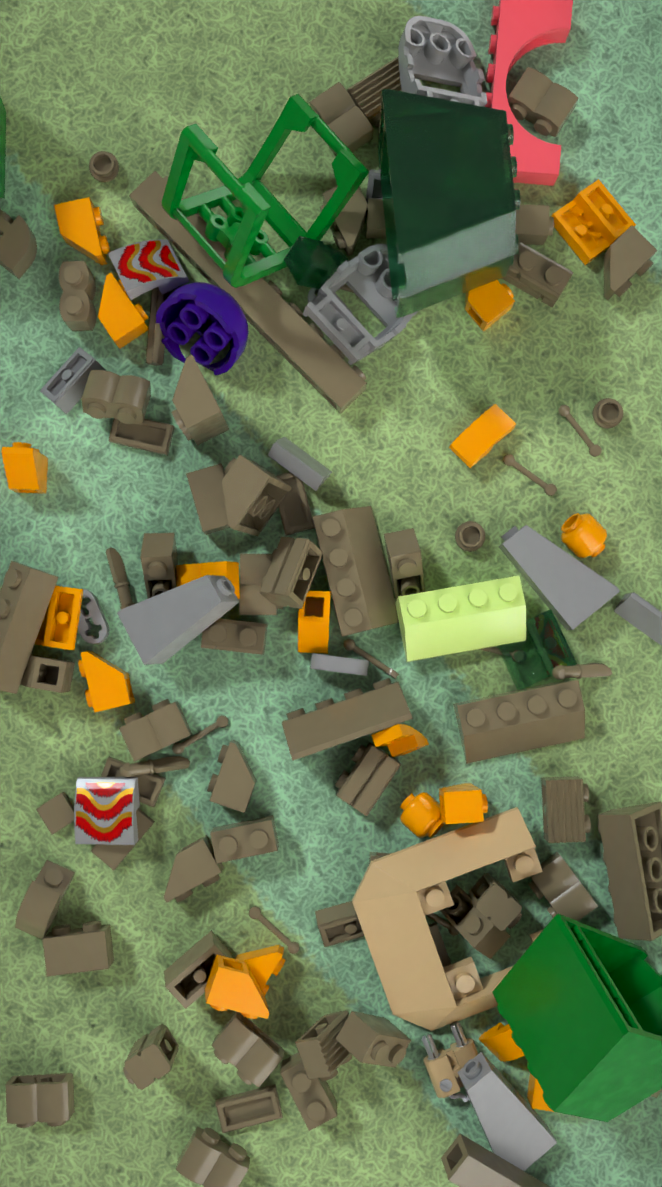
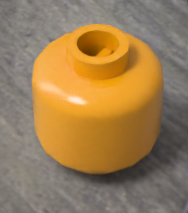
M576 513L569 517L562 525L561 541L578 558L596 557L604 550L607 531L592 515Z
M422 792L417 796L411 793L400 806L404 810L400 817L401 823L418 838L428 836L431 839L444 825L440 816V803L427 792Z

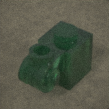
M302 236L298 237L284 258L297 285L320 289L346 260L349 262L342 252L333 249L331 245H324L323 241Z

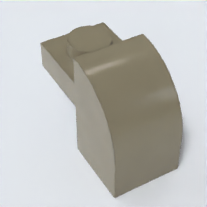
M0 209V265L20 279L36 257V238L20 215L13 220Z
M46 860L36 880L32 881L24 896L16 917L15 928L43 940L57 916L59 904L75 872Z

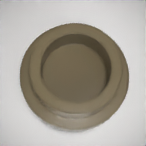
M100 151L95 153L90 159L89 170L97 181L109 182L118 175L119 163L113 154Z
M602 399L593 408V419L602 428H613L621 422L623 408L615 399Z
M473 521L462 523L455 532L456 544L464 551L472 552L478 550L485 541L483 527Z

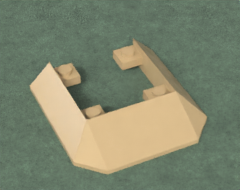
M517 807L484 819V822L472 823L370 862L352 899V903L393 1015L434 1031L497 1007L498 1003L492 992L513 966L483 978L479 977L472 957L443 967L425 916L454 905L446 883L447 880L504 859L509 877L513 883L543 872L535 850L536 845ZM543 930L530 934L532 943Z

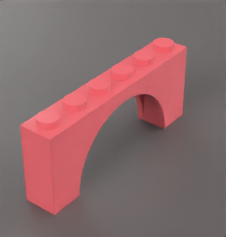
M500 0L498 6H493L491 26H496L495 35H490L488 54H494L493 64L488 63L486 83H491V92H486L487 104L484 106V111L489 112V123L481 133V140L486 141V151L481 150L479 158V169L484 170L483 180L554 186L559 176L561 145L540 140L520 125L508 103L506 79L514 64L529 51L542 45L566 42L571 29L573 0Z

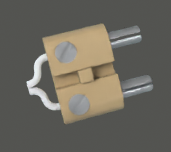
M455 1022V1025L452 1023L450 1028L456 1042L451 1044L449 1049L443 1050L442 1048L437 1050L430 1034L427 1035V1038L426 1036L422 1037L428 1054L423 1061L438 1098H461L464 1102L469 1101L468 1095L465 1096L462 1093H458L461 1091L460 1088L464 1087L458 1071L479 1053L474 1040L466 1038L460 1022Z

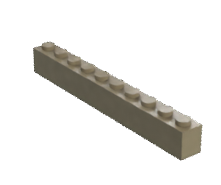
M154 171L129 195L134 207L211 284L224 289L233 296L244 311L247 321L341 414L366 390L365 374L355 365L350 367L343 360L345 355L335 344L329 346L322 339L324 337L323 332L314 323L309 325L302 318V311L293 302L288 304L281 297V290L272 281L267 283L263 278H260L238 288L232 287L223 277V271L178 220L171 218L164 211L161 202L168 176L162 178ZM199 214L187 217L189 222L226 262L227 260L224 257L225 247L220 242L211 241L205 236L204 231L207 223Z

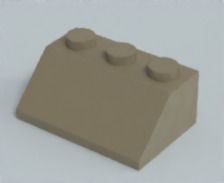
M193 355L186 357L172 399L176 410L171 413L187 440L194 439L198 446L230 429Z
M239 455L237 459L234 458L228 463L224 471L226 475L222 480L228 526L233 530L258 536L292 487L265 467Z

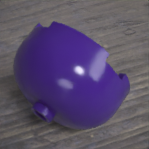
M194 282L179 287L160 305L156 314V323L160 324L164 336L161 341L168 352L174 358L185 363L186 358L183 356L179 345H185L197 332L201 337L191 347L190 353L197 363L213 371L214 375L223 374L231 369L246 348L249 331L244 311L233 296L213 284ZM230 341L231 345L228 354L222 360L210 364Z

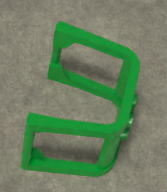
M299 94L290 96L255 159L239 179L216 155L218 147L197 124L185 127L180 134L161 204L164 211L171 218L178 220L223 271L225 280L232 287L238 288L286 268L309 254L321 241L368 175L369 170L320 118V115ZM311 126L337 154L332 162V168L338 187L308 232H306L260 180L291 131L306 132ZM194 160L204 162L224 184L221 187L181 200ZM237 199L240 202L242 208L235 207V205L231 201ZM219 206L228 216L227 220L221 215L214 214L211 208ZM199 214L207 223L204 231L205 236L211 241L220 242L225 247L224 257L227 260L226 262L189 222L187 217ZM265 220L290 248L277 253L268 244V235L261 230ZM261 253L265 257L256 261L252 255L257 256Z

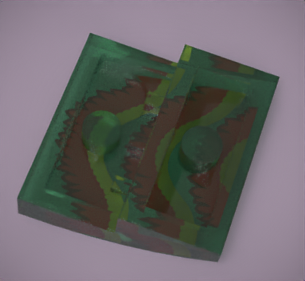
M551 609L526 620V641L497 646L501 651V657L517 690H522L547 677H552V670L556 666H574L577 664ZM515 650H519L514 653V661L509 652L513 653Z

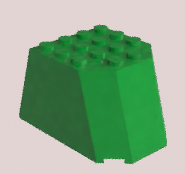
M559 913L553 917L492 993L498 1003L497 1009L499 1013L507 1020L512 1030L511 1035L514 1042L522 1049L528 1061V1070L538 1080L543 1090V1099L548 1107L557 1113L609 1122L662 1089V975L645 960L648 953L641 946Z

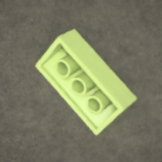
M520 576L398 596L395 603L407 662L526 641V603Z

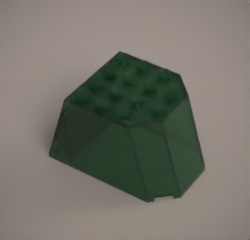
M391 89L382 90L377 151L392 300L397 301V307L395 308L396 318L407 316L503 278L509 266L513 265L514 255L518 254L519 251L518 235L515 232L516 210H520L521 198L519 189H514L513 178L517 176V160L515 156L510 154V145H513L514 131L513 125L507 124L506 111Z

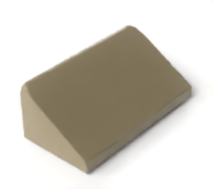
M352 901L315 911L317 926L324 947L364 936Z

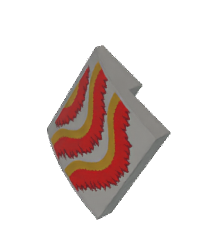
M158 239L137 242L108 253L130 300L156 287L159 288L163 295L189 282L168 240Z
M138 777L77 778L74 806L75 844L135 845L139 839L136 810L140 807Z

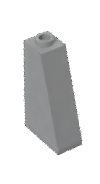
M527 525L521 529L514 526L501 536L505 542L498 547L566 630L575 629L620 592L615 585Z
M206 575L121 609L117 614L143 664H163L238 604L239 600L234 593L235 588L225 576Z
M482 1052L474 1059L469 1060L458 1071V1075L492 1153L525 1171L557 1143L543 1119Z

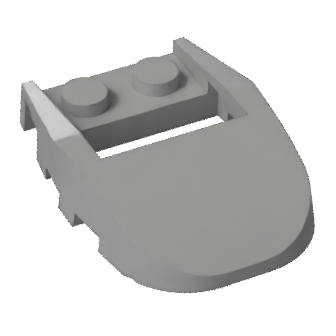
M415 16L409 19L399 41L398 59L402 91L419 124H423L425 120L472 128L475 134H479L489 123V117H484L482 114V109L487 104V95L485 92H482L481 86L485 78L483 70L476 69L473 61L477 56L474 47L467 35L454 24L426 16ZM420 79L460 87L461 93L423 86Z
M387 244L372 245L359 252L358 256L349 262L346 260L337 268V271L320 288L312 302L309 301L306 305L303 315L305 317L309 316L349 359L348 363L351 366L384 346L406 327V324L424 304L427 296L426 282L421 272L399 249ZM347 284L386 327L375 338L334 295L343 285Z

